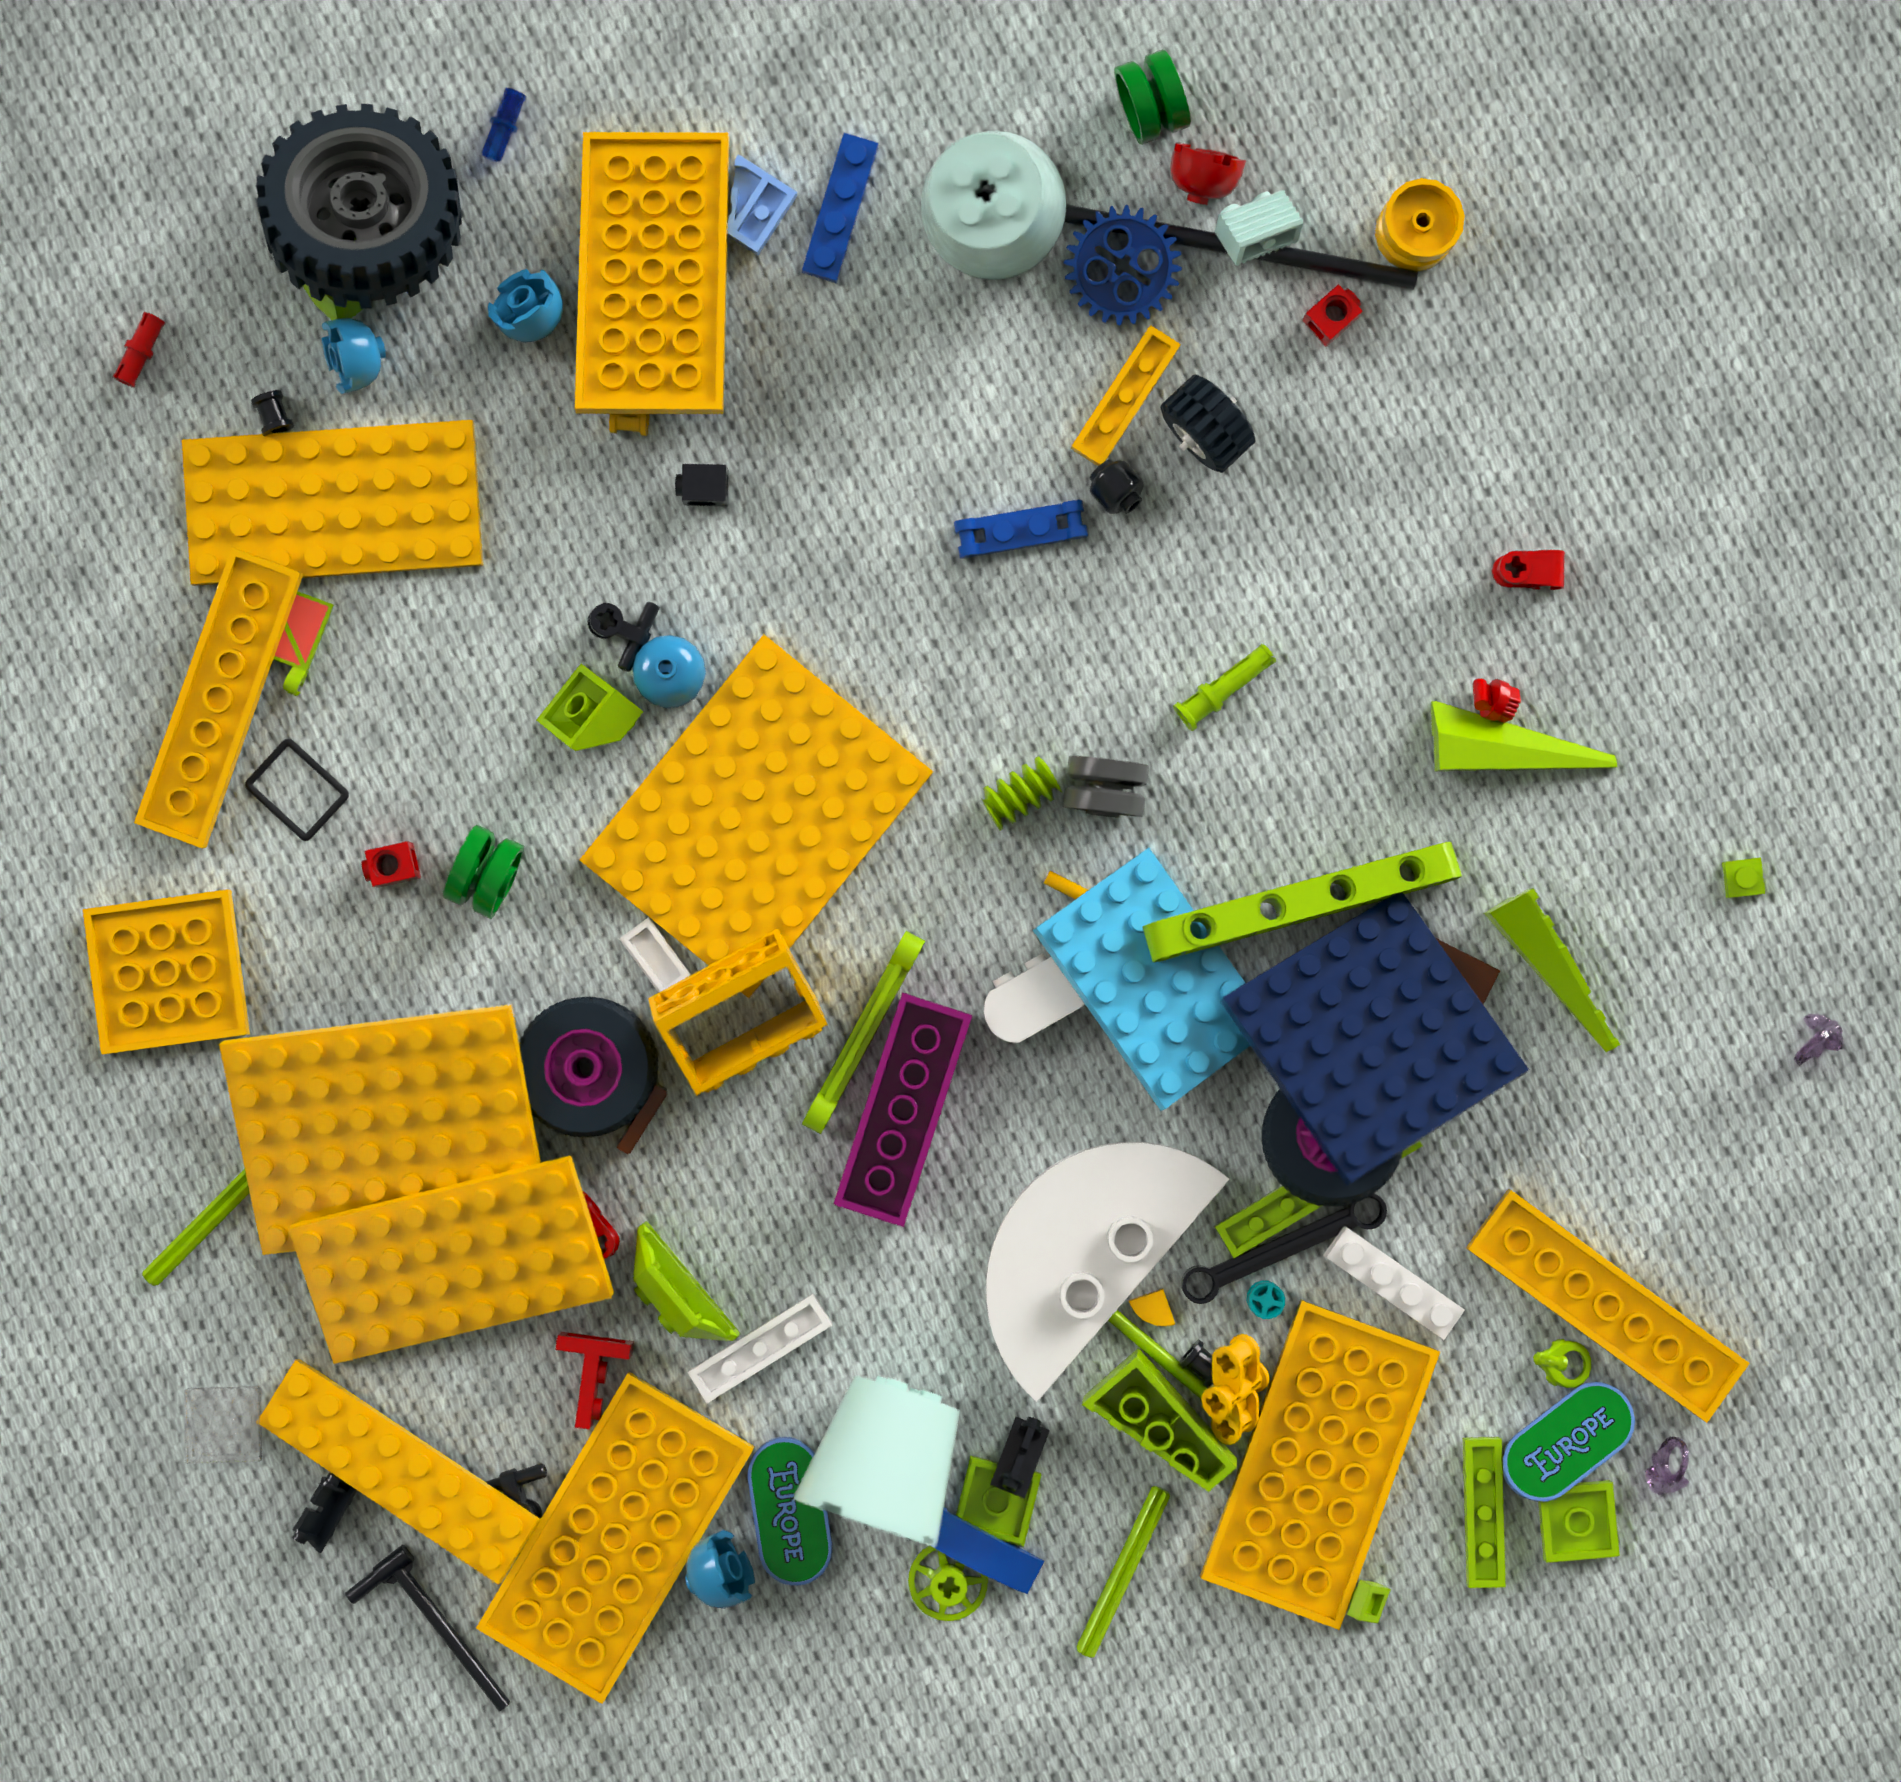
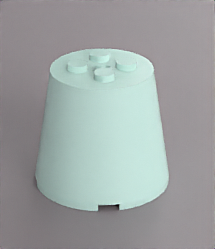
M986 131L972 134L949 146L930 169L922 191V221L934 249L947 263L957 270L982 279L1014 277L1040 263L1060 236L1066 215V195L1063 181L1049 156L1028 139L1002 131ZM989 185L991 190L996 188V193L991 194V201L984 202L982 197L977 198V194L982 192V186Z
M854 1376L795 1492L793 1500L936 1547L960 1411L940 1403L942 1399L940 1395L910 1388L907 1391L908 1384L891 1378L886 1379L877 1376L876 1380Z

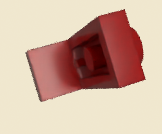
M560 1332L557 1335L555 1350L585 1354L575 1428L590 1429L594 1424V1420L599 1421L601 1418L603 1398H597L599 1383L605 1384L608 1372V1362L602 1361V1357L629 1360L633 1354L634 1341L570 1332Z

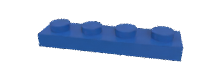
M843 134L803 264L802 273L837 283L879 143L851 134Z

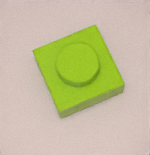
M1761 857L1722 862L1726 898L1765 894Z
M1359 1580L1358 1586L1352 1594L1351 1605L1347 1615L1359 1621L1378 1624L1391 1589L1376 1582Z

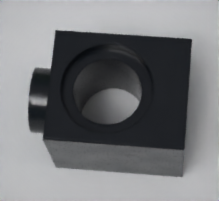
M682 464V474H676L675 479L676 496H682L684 506H728V467L723 464Z

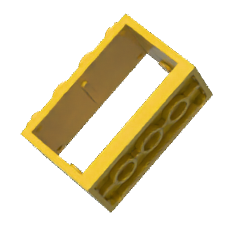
M778 929L648 998L654 1024L696 1095L704 1091L709 1093L720 1088L724 1080L735 1074L743 1075L750 1072L756 1067L757 1062L769 1056L773 1058L782 1055L789 1049V1045L800 1039L808 1040L822 1031V1027L828 1025L816 996ZM783 968H788L796 982L793 985L800 997L803 996L805 1001L692 1061L674 1027Z

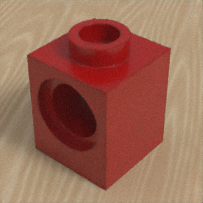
M1338 284L1305 313L1302 321L1327 347L1360 317L1363 312L1359 307L1361 302L1350 289L1344 290ZM1330 306L1340 308L1344 319L1341 321L1329 319L1326 314V308Z
M405 841L364 851L366 860L361 862L365 880L367 882L371 881L372 887L380 888L421 878L413 842ZM393 855L397 859L398 868L394 874L387 876L382 871V861L387 856Z

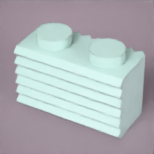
M1285 190L1273 194L1263 192L1257 195L1250 203L1242 206L1232 204L1224 208L1218 215L1215 233L1234 264L1238 266L1248 260L1251 261L1253 258L1257 259L1260 255L1270 254L1273 250L1277 251L1279 248L1283 249L1285 246L1298 242L1303 227V219L1296 212L1292 201H1289Z

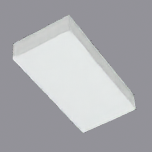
M650 917L619 938L658 993L691 975Z

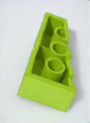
M1139 1348L1084 1395L1082 1401L1084 1407L1091 1412L1094 1411L1110 1425L1131 1436L1140 1443L1139 1445L1166 1460L1170 1466L1208 1492L1237 1468V1457L1224 1443L1215 1437L1212 1429Z

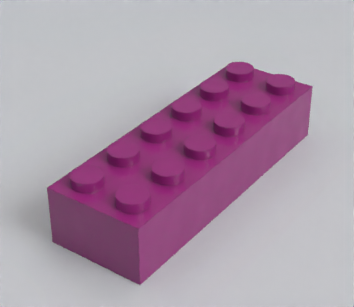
M902 992L833 1205L904 1227L970 1025L971 1014Z

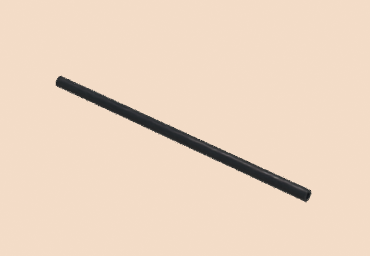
M983 188L982 192L977 194V198L982 197L984 202L991 201V194L996 193V191ZM1066 204L1064 223L1084 226L1083 221L1087 220L1094 225L1097 223L1095 212L1099 211L1104 218L1109 217V212ZM1156 221L1154 226L1158 229L1167 223ZM1167 224L1169 227L1163 236L1165 239L1176 237L1177 240L1174 244L1228 254L1214 232ZM1119 229V230H1114V231H1112V232H1116V233H1121V234H1126V235H1127V233H1126L1125 231L1120 230V229ZM1285 246L1283 249L1279 248L1277 251L1273 250L1270 254L1266 253L1264 256L1260 255L1257 260L1413 290L1418 276V271Z

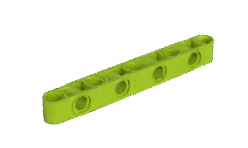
M1449 841L1158 920L1144 925L1143 931L1153 963L1383 901L1395 896L1397 893L1403 892L1405 895L1461 878L1462 874L1452 842ZM1400 865H1406L1412 869L1414 873L1413 881L1409 882L1401 877L1399 872ZM1331 884H1338L1344 889L1345 899L1343 901L1332 897L1330 893ZM1261 903H1269L1275 908L1276 917L1274 920L1266 919L1261 914ZM1192 922H1199L1205 926L1207 931L1205 939H1198L1192 935L1190 931Z

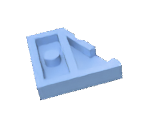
M739 154L735 158V173L731 191V208L728 217L727 235L758 256L798 195L795 190Z

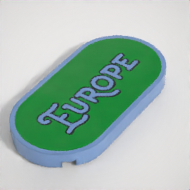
M1601 1382L1586 1383L1572 1390L1508 1441L1503 1453L1502 1468L1504 1478L1509 1487L1519 1496L1533 1501H1551L1565 1494L1624 1448L1629 1442L1635 1427L1634 1411L1629 1400L1617 1388Z
M778 1437L764 1443L753 1455L748 1467V1485L761 1563L766 1572L778 1582L798 1586L816 1580L826 1570L832 1556V1536L828 1511L793 1500L795 1492L815 1452L802 1443V1441L795 1438Z

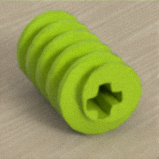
M1039 756L1034 759L1036 770H1033L1027 764L1021 766L1022 778L1014 771L1010 772V785L999 778L996 780L997 792L988 785L983 788L985 799L981 798L999 831L1003 830V817L1012 824L1016 822L1015 810H1018L1024 816L1029 815L1027 803L1030 802L1039 809L1041 808V795L1052 802L1054 800L1052 789L1056 788L1063 794L1052 771Z

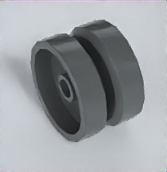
M1069 756L1067 775L1072 779L1085 781L1088 787L1070 786L1064 791L1063 807L1086 811L1085 814L1115 818H1119V815L1143 817L1145 798L1137 793L1125 792L1123 789L1133 790V787L1146 785L1149 765L1113 759Z

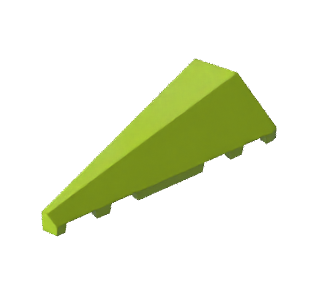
M1431 701L1435 772L1617 767L1615 755L1507 722L1491 721L1483 718L1480 714L1438 701Z
M1534 888L1526 889L1515 897L1507 898L1485 912V916L1605 1052L1620 1045L1618 1039L1614 1037L1605 1023L1606 1017L1602 1010H1597L1588 996L1591 990L1569 950L1553 929V921L1550 916H1545L1536 902L1539 896Z

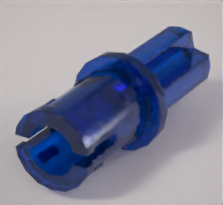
M505 88L496 115L489 120L492 125L481 151L482 155L488 160L494 162L502 161L512 133H516L518 130L515 125L527 97L515 89Z

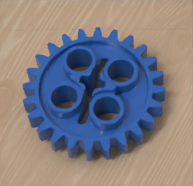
M1125 205L1122 215H1117L1114 207L1110 206L1108 218H1104L1097 211L1095 212L1096 224L1093 225L1087 220L1083 221L1087 229L1085 234L1074 231L1073 235L1080 241L1078 246L1067 245V249L1074 253L1075 256L1074 259L1064 260L1065 265L1074 267V272L1067 274L1065 279L1076 280L1077 283L1069 292L1070 294L1082 293L1083 297L1078 302L1079 307L1087 303L1092 304L1089 312L1091 317L1099 310L1103 311L1102 322L1104 323L1108 321L1112 314L1116 316L1118 326H1121L1124 316H1129L1130 321L1134 325L1137 321V313L1140 312L1149 320L1150 312L1148 308L1153 306L1157 310L1162 311L1163 308L1159 299L1161 297L1169 300L1173 298L1166 290L1168 285L1179 286V282L1173 279L1171 274L1182 271V267L1172 264L1173 259L1181 256V251H1170L1169 248L1177 239L1176 237L1164 238L1163 235L1169 226L1165 224L1157 229L1154 226L1157 220L1156 214L1147 221L1144 220L1143 208H1140L1135 216H1131L1128 205ZM1119 229L1125 231L1129 237L1127 246L1122 250L1111 249L1108 245L1109 234ZM1101 246L1121 260L1125 256H1129L1131 258L1129 265L1151 280L1150 285H1144L1127 272H1123L1120 276L1115 273L1116 265L1098 254L1095 248ZM1152 250L1158 254L1159 263L1155 269L1145 271L1139 267L1138 257L1142 251ZM1094 261H1103L1108 267L1107 277L1100 282L1092 281L1087 274L1089 265ZM1124 281H1132L1138 286V296L1131 302H1124L1118 296V287Z

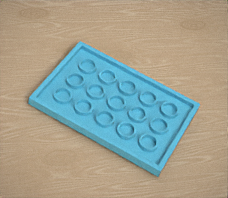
M1147 848L1033 929V932L1162 1111L1247 1049L1250 1044L1220 1002L1224 996L1245 984V981L1220 946L1153 963L1143 926L1194 910L1150 848ZM1192 922L1190 925L1192 935L1198 939H1205L1207 935L1205 926L1199 922Z

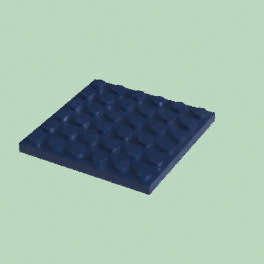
M1403 892L1381 901L1230 992L1220 1001L1347 1186L1523 1076L1529 1070Z

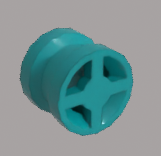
M1261 1280L1255 1282L1247 1292L1246 1301L1249 1309L1262 1319L1277 1317L1285 1307L1283 1291L1271 1281Z

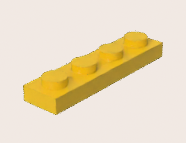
M1150 325L1079 433L1071 449L1097 466L1105 462L1179 350L1181 344Z

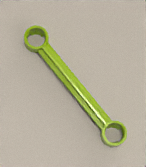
M905 931L831 1071L808 1110L802 1125L822 1134L921 951L925 940Z

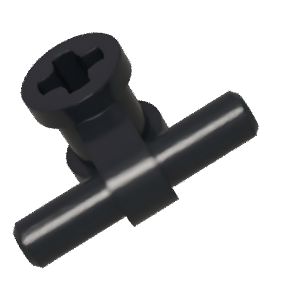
M646 602L635 626L623 620V614L617 606L611 603H602L596 606L589 614L587 624L590 632L597 638L608 639L616 635L628 641L619 660L618 668L630 672L637 653L651 637L649 631L660 608L652 602ZM607 612L611 614L610 621L615 624L614 627L608 626L605 630H602L599 627L601 621L596 619V616L602 617Z
M540 1463L519 1471L513 1468L501 1472L498 1478L486 1481L487 1484L499 1492H503L505 1496L541 1519V1507L536 1501L526 1498L523 1485L545 1478L547 1470L544 1464Z

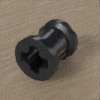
M281 390L262 393L251 399L252 406L257 408L263 424L261 429L263 436L271 433H283L294 427L292 419H288L281 401L283 394Z
M1198 1339L1181 1358L1178 1365L1182 1368L1188 1367L1203 1380V1385L1208 1389L1213 1385L1212 1354L1203 1348L1204 1343Z

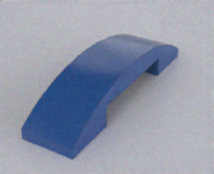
M943 1507L936 1547L933 1548L997 1582L1028 1594L1045 1561L1014 1544L1010 1545L948 1512L947 1508Z

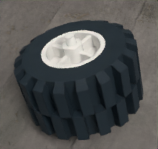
M1192 375L1160 406L1166 424L1181 442L1179 448L1183 452L1187 449L1201 463L1214 471L1223 473L1256 442L1251 425L1235 405L1237 400L1233 396L1229 398L1215 384L1199 375Z

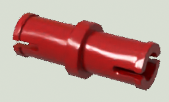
M143 312L132 339L126 340L124 344L126 351L116 372L112 376L115 380L132 388L135 387V383L146 360H151L154 352L151 350L162 327L165 325V321L153 314Z

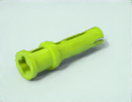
M1262 643L1252 653L1240 660L1212 683H1202L1197 687L1198 691L1182 704L1179 702L1174 704L1173 709L1186 727L1194 731L1199 721L1213 711L1219 712L1222 709L1223 701L1258 676L1262 671L1276 663V659L1272 657L1273 654L1269 648Z

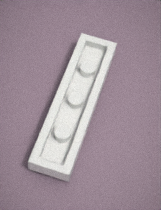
M1346 1226L1342 1227L1323 1255L1443 1340H1445L1465 1311V1309Z
M814 1293L693 1367L688 1371V1374L705 1402L709 1403L831 1327L832 1322Z

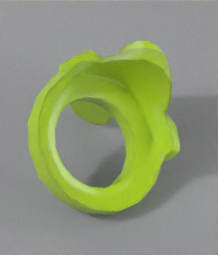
M1557 1339L1552 1342L1549 1349L1537 1352L1533 1357L1534 1363L1544 1370L1546 1380L1553 1386L1576 1388L1587 1380L1591 1371V1357L1588 1350L1582 1344L1574 1341ZM1569 1351L1578 1352L1583 1360L1582 1372L1574 1379H1567L1562 1374L1568 1365V1359L1564 1355Z

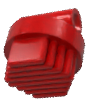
M1481 678L1473 681L1474 707L1480 711V715L1483 718L1505 723L1515 717L1517 708L1521 703L1519 689L1510 686L1508 682L1500 679H1494L1490 684H1487V681Z

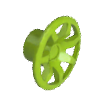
M930 1545L927 1546L916 1556L909 1571L908 1585L913 1601L923 1613L937 1620L954 1621L967 1617L984 1600L988 1588V1577L981 1574V1577L965 1576L963 1569L966 1565L958 1561L955 1565L949 1564L946 1555L938 1551L940 1565L938 1568L933 1569L921 1565L920 1563L926 1555L937 1550ZM917 1570L930 1578V1585L918 1593L915 1587V1574ZM981 1583L979 1595L971 1604L966 1596L967 1586ZM932 1595L933 1599L939 1604V1612L928 1608L921 1601V1598ZM960 1602L966 1607L965 1610L959 1613L945 1614L947 1607L955 1606Z

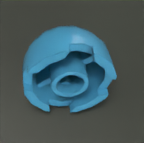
M528 269L509 276L497 287L500 294L494 304L490 302L488 304V315L501 332L508 338L523 343L535 342L549 336L559 324L563 314L562 295L557 285L544 270H541L540 273L531 274Z
M342 318L322 323L323 330H328V336L321 338L324 356L329 371L334 369L339 374L341 383L336 384L337 390L341 394H345L370 385L380 372L381 359L386 357L382 338L380 336L374 337L372 330L360 320Z
M673 635L659 636L645 643L637 653L632 669L634 684L640 694L653 705L664 708L682 707L694 700L701 690L706 676L704 659L698 649L685 638Z
M725 1530L704 1538L694 1546L687 1559L685 1576L686 1585L692 1594H695L707 1606L721 1609L732 1607L751 1599L752 1595L748 1592L749 1585L755 1583L753 1567L745 1550L738 1555L731 1541L734 1535Z

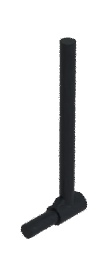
M402 1544L376 1564L370 1574L345 1592L348 1600L355 1604L379 1584H394L398 1581L497 1710L500 1712L511 1703L411 1575L410 1571L413 1569V1561L415 1559L405 1545Z

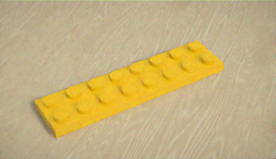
M231 547L136 815L135 824L199 848L207 847L304 573Z
M1510 1189L1505 1192L1466 1247L1471 1253L1706 1423H1708L1750 1364Z
M300 1359L294 1361L257 1421L265 1429L496 1584L503 1581L540 1521V1518Z

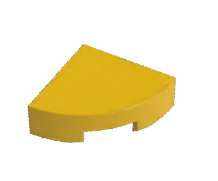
M1163 1288L1128 1300L1134 1312L1147 1323L1156 1326L1175 1325Z

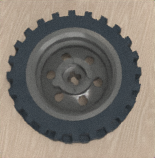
M347 104L336 105L337 112L324 116L322 110L311 113V122L303 125L297 120L289 126L291 135L287 139L280 135L272 143L275 155H264L261 162L264 176L258 175L256 180L258 212L269 253H273L275 265L281 273L288 270L290 282L298 289H301L306 284L309 286L311 297L322 301L325 295L332 296L335 306L346 308L347 301H359L361 309L372 308L371 301L385 299L386 306L396 304V296L407 292L410 297L420 293L419 284L426 279L430 284H433L439 278V264L446 267L449 266L453 259L452 246L457 247L461 238L459 225L462 224L458 183L455 169H452L451 157L446 148L439 149L438 137L431 130L422 134L418 120L410 116L406 122L399 119L398 110L387 107L385 113L374 112L373 104H361V110L348 111ZM332 182H335L332 189L329 188V185Z

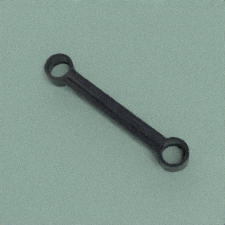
M1377 1194L1369 1196L1379 1202L1380 1209L1378 1217L1371 1224H1364L1354 1215L1356 1203H1353L1340 1211L1211 1268L1201 1265L1193 1266L1182 1276V1291L1194 1303H1208L1216 1297L1220 1287L1337 1236L1343 1226L1350 1230L1358 1226L1368 1230L1379 1227L1387 1216L1386 1204ZM1194 1272H1205L1211 1276L1213 1286L1204 1298H1195L1187 1291V1279Z

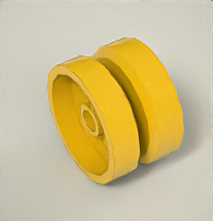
M1420 178L1406 182L1394 191L1376 220L1375 238L1379 251L1389 263L1398 268L1418 272L1433 268L1447 256L1463 232L1465 215L1461 201L1451 188L1437 180Z

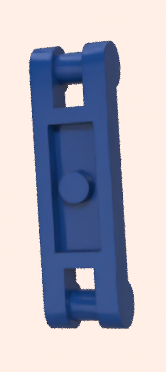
M1072 500L1061 504L957 520L954 522L955 533L960 536L959 557L964 559L1086 538L1089 535L1087 525H1083L1081 513L1084 512L1083 501ZM1067 515L1069 527L1058 530L1056 517ZM984 529L986 542L975 543L974 531Z

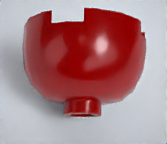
M1175 143L1170 165L1171 176L1176 186L1188 193V201L1208 205L1209 199H1222L1230 195L1238 186L1244 170L1245 160L1211 149L1196 148L1195 150L1190 148V144Z

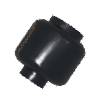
M1111 459L1106 460L1091 474L1090 492L1109 514H1117L1122 511L1128 514L1141 503L1142 498L1140 494L1144 483L1125 461L1117 460L1113 462Z

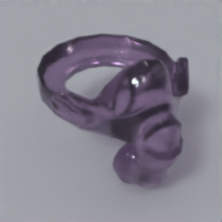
M1808 1014L1804 1017V1021L1809 1028L1815 1029L1818 1026H1822L1823 1029L1815 1034L1796 1053L1794 1061L1797 1065H1802L1812 1057H1819L1824 1049L1834 1051L1842 1049L1844 1044L1843 1030L1836 1020H1831L1820 1014Z
M1671 1436L1664 1440L1657 1453L1652 1454L1653 1466L1645 1471V1481L1652 1492L1658 1495L1674 1493L1686 1487L1689 1483L1687 1478L1684 1477L1689 1463L1687 1445L1681 1438ZM1678 1446L1682 1455L1679 1470L1672 1474L1669 1469V1457L1672 1450Z

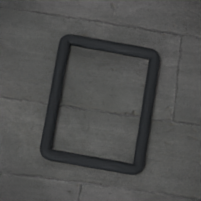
M292 739L283 740L245 782L246 789L303 841L310 840L349 797L347 789ZM288 746L341 794L307 833L303 832L253 786L254 782Z

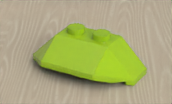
M647 1221L640 1225L637 1229L633 1281L637 1284L634 1291L647 1306L652 1303L661 1313L657 1318L670 1334L676 1331L680 1337L734 1341L740 1334L739 1330Z

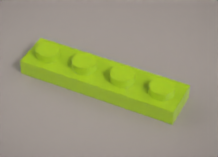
M1500 1437L1462 1438L1466 1585L1468 1588L1506 1587L1502 1439Z

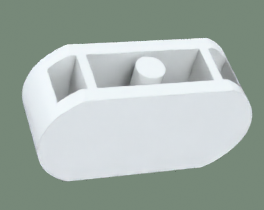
M1044 953L1024 963L1028 970L1015 977L1012 971L992 981L996 988L989 991L986 996L984 1017L990 1030L1004 1041L1020 1043L1084 1006V1002L1052 957L1046 958Z

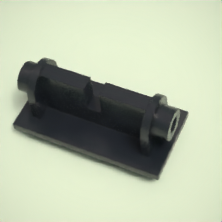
M1015 1417L990 1483L991 1486L1023 1499L1025 1498L1050 1431L1040 1426V1420L1033 1417H1028L1027 1420Z
M329 1472L327 1477L323 1476L321 1478L320 1484L310 1499V1502L317 1505L318 1508L314 1510L306 1507L297 1524L293 1527L295 1533L292 1538L301 1544H305L308 1541L318 1553H322L329 1539L333 1536L338 1523L357 1492L355 1488Z

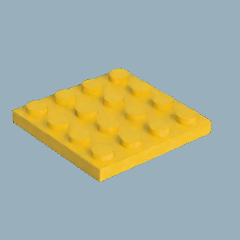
M226 889L82 909L101 1055L250 1035L231 890Z

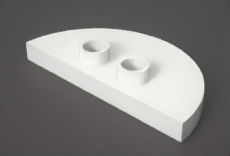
M1116 1142L1087 1148L1065 1157L1038 1175L1019 1194L1003 1218L992 1244L986 1275V1302L990 1326L1001 1357L1017 1382L1036 1402L1230 1180L1227 1176L1200 1158L1176 1148L1147 1142Z

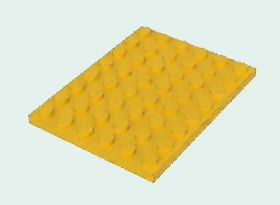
M763 634L579 860L708 966L776 929L779 930L790 949L934 772ZM765 979L741 992L750 998Z
M512 1005L225 1040L219 1044L262 1255L295 1251L288 1230L294 1223L541 1163Z

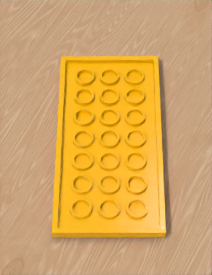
M583 132L575 378L576 414H724L729 180L728 133Z
M473 420L271 433L266 436L255 434L182 440L190 584L193 586L219 584L231 547L304 573L302 578L483 566Z
M571 1156L294 1223L288 1228L333 1364L612 1298L614 1294Z
M1300 1299L1259 1411L1258 1423L1251 1433L1200 1578L1340 1630L1440 1351Z
M628 1372L476 1629L603 1704L685 1566L691 1550L701 1539L755 1446L633 1373Z

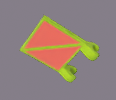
M297 591L273 659L292 667L284 681L283 689L295 696L300 694L298 688L299 686L303 687L334 606L331 603Z

